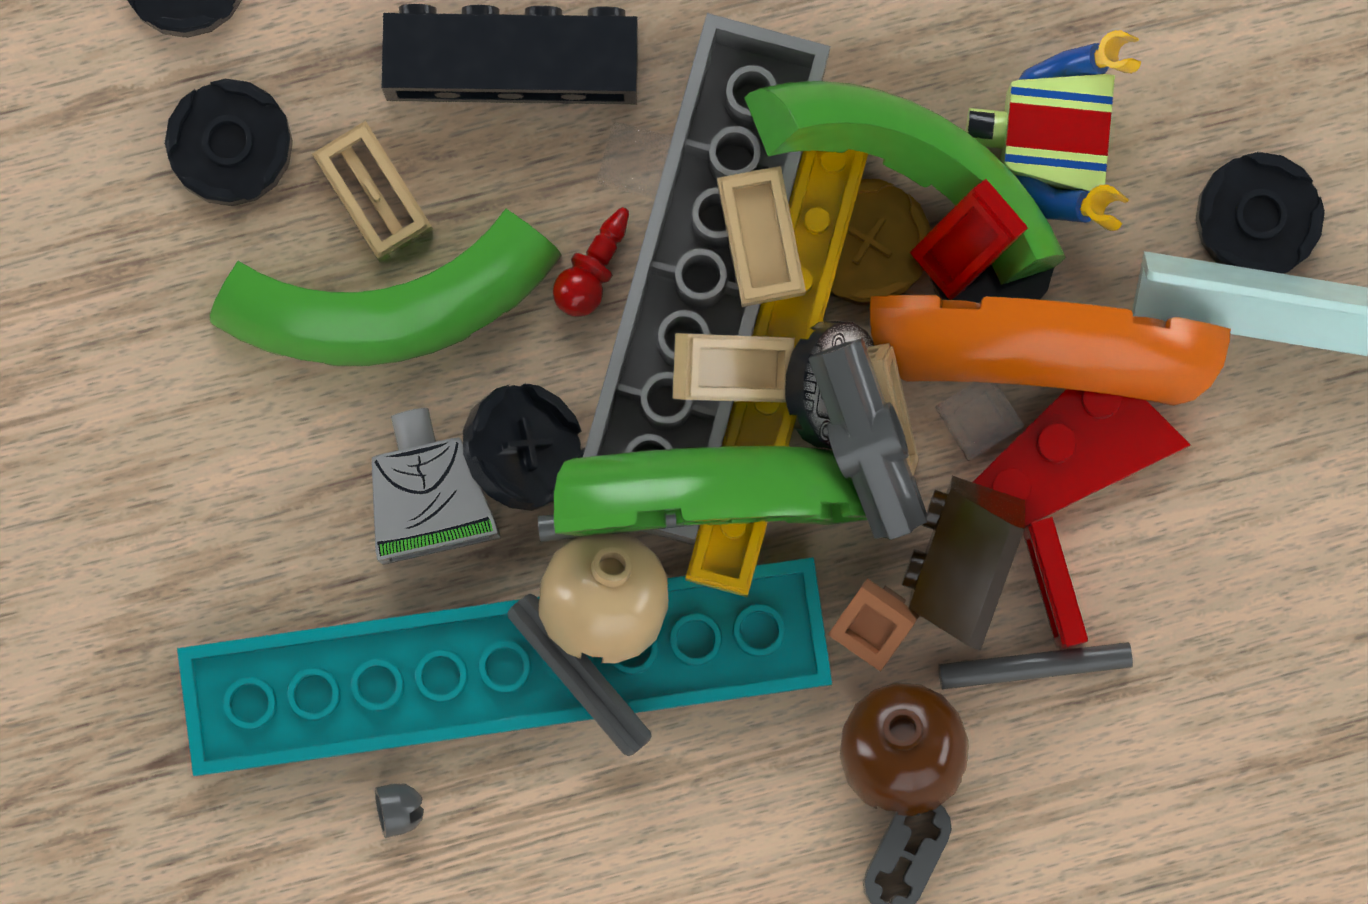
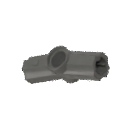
M864 339L848 341L811 355L808 359L821 393V399L824 402L830 422L827 424V430L836 462L845 478L851 477L874 538H888L891 540L910 534L915 528L927 522V512L915 477L912 475L906 460L909 456L908 447L900 420L893 405L890 402H885Z

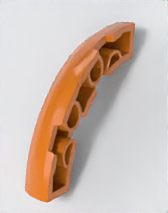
M937 295L871 296L870 325L874 345L890 343V347L893 346L900 378L906 382L952 381L1042 386L1119 395L1175 406L1195 400L1212 386L1224 366L1230 342L1231 329L1180 317H1172L1167 319V321L1149 317L1133 316L1132 311L1129 309L1091 304L989 296L983 297L981 303L962 300H942Z

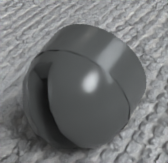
M389 784L375 787L377 812L385 838L403 835L414 830L423 819L424 809L420 806L422 804V796L414 788L407 784Z

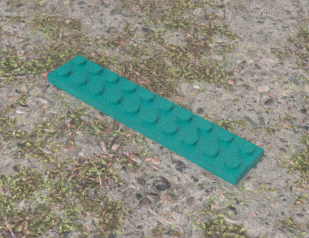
M814 557L756 565L748 597L685 581L686 576L667 578L668 611L656 641L639 656L619 663H602L603 657L586 655L635 714L833 685ZM520 599L177 648L193 776L196 777L594 719L508 618L507 613L509 609Z

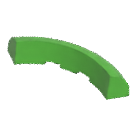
M789 82L760 88L744 97L768 156L798 151L843 153L850 149L883 158L884 166L903 174L922 187L932 185L955 206L975 186L987 179L1028 227L991 264L1001 285L1053 269L1066 258L1047 219L1016 176L990 150L965 130L940 114L909 99L883 90L841 82Z
M506 208L484 235L451 262L427 275L384 289L363 292H327L306 289L273 279L237 261L214 301L210 312V323L242 342L279 356L320 362L331 366H372L402 362L432 354L469 338L472 333L492 323L503 313L511 311L543 281L562 255L557 247L545 236Z
M722 446L653 450L573 458L563 463L557 474L554 491L555 533L573 536L666 528V515L674 514L676 515L677 525L748 524L759 521L832 525L867 521L851 477L845 478L836 462L833 450L790 446Z

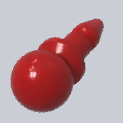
M619 208L603 222L599 229L600 234L595 236L586 251L587 256L574 253L571 258L573 267L565 269L557 276L553 285V298L557 307L563 313L573 317H582L589 315L600 305L603 297L602 283L609 282L613 276L605 266L609 264L617 250V243L623 240L629 219V211L626 208Z

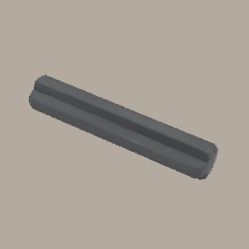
M528 594L509 609L507 614L511 622L624 755H634L650 741L652 737L650 730L584 653H582L581 659L567 654L548 636L539 617V599L535 595Z

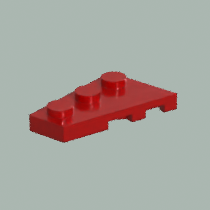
M1066 389L973 483L1025 500L1026 527L1031 522L1039 521L1164 458L1188 448L1191 444L1147 400Z

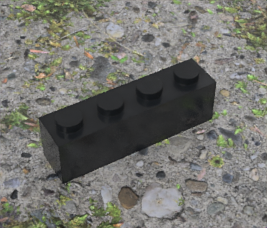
M426 4L399 6V13H383L381 88L387 101L637 105L638 17L625 16L624 9L608 6L588 9V16L562 15L563 10L554 6H531L525 8V15L499 14L500 9L490 5L462 7V14H436L437 8Z

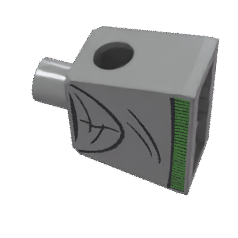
M428 408L413 409L392 415L391 419L398 451L372 457L375 550L377 560L381 564L386 565L500 539L499 528L483 489L472 478L466 463L461 438L457 437L436 442Z

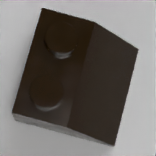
M952 475L946 493L934 490L927 509V522L922 525L933 529L925 552L917 549L913 550L902 585L912 589L908 607L910 610L967 646L981 650L1024 532L1025 500Z

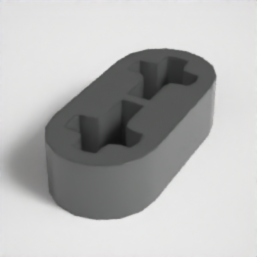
M942 805L937 809L931 810L934 813L931 823L939 829L938 836L935 839L924 837L920 841L914 855L904 850L912 833V830L904 825L906 816L897 815V811L895 812L865 872L863 880L864 893L871 904H915L919 900L949 840L952 830L950 816ZM900 857H903L910 861L902 880L905 884L911 886L910 891L905 898L895 895L890 903L884 902L880 899L883 888L875 883L876 876L880 871L890 874L895 869Z

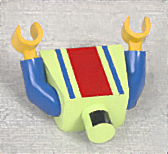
M1114 30L1107 33L1102 38L1100 44L1094 43L1062 51L1024 70L1019 80L1012 81L1007 90L1004 111L969 108L966 132L985 147L1001 149L1000 161L1024 186L1046 219L1084 223L1093 220L1109 231H1117L1122 226V222L1116 217L1104 214L1106 207L1111 202L1121 201L1127 203L1129 201L1115 187L1105 184L1115 75L1105 73L1109 67L1130 74L1138 71L1141 61L1133 58L1119 61L1118 58L1120 48L1124 44L1139 40L1134 35L1122 30Z

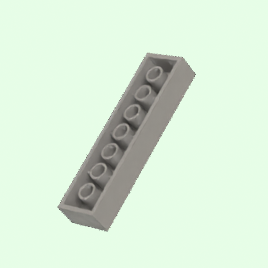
M707 13L583 457L653 450L722 447L734 401L673 399L675 333L752 336L761 304L741 307L717 178L781 166L789 204L803 151L768 156L744 97L750 92L764 87L789 82L823 81L831 46ZM700 525L643 532L695 545Z

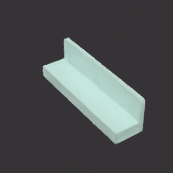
M1144 251L1132 309L1133 316L1156 318L1167 321V319L1172 317L1186 318L1231 329L1230 334L1368 356V287Z

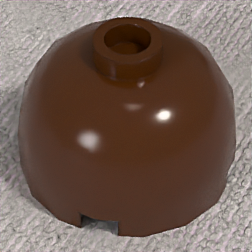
M893 683L874 689L855 704L842 729L840 759L848 785L865 804L875 809L878 806L886 811H897V815L915 816L937 809L956 793L967 768L969 740L959 713L942 694L921 684Z

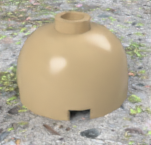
M625 533L597 534L570 539L554 553L540 583L539 617L548 636L567 654L580 659L582 653L591 657H603L602 663H619L639 656L656 641L668 611V579L658 556L638 538Z

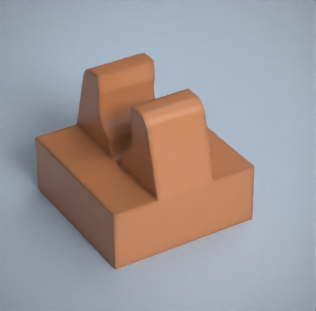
M867 578L828 635L881 672L920 615L910 610L905 605L906 599L886 585L882 589Z

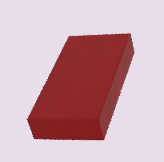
M985 179L975 186L909 253L943 293L952 300L976 280L1028 227L991 183Z
M1053 517L1031 522L1024 528L1023 535L1056 648L1059 647L1060 650L1088 642V636Z

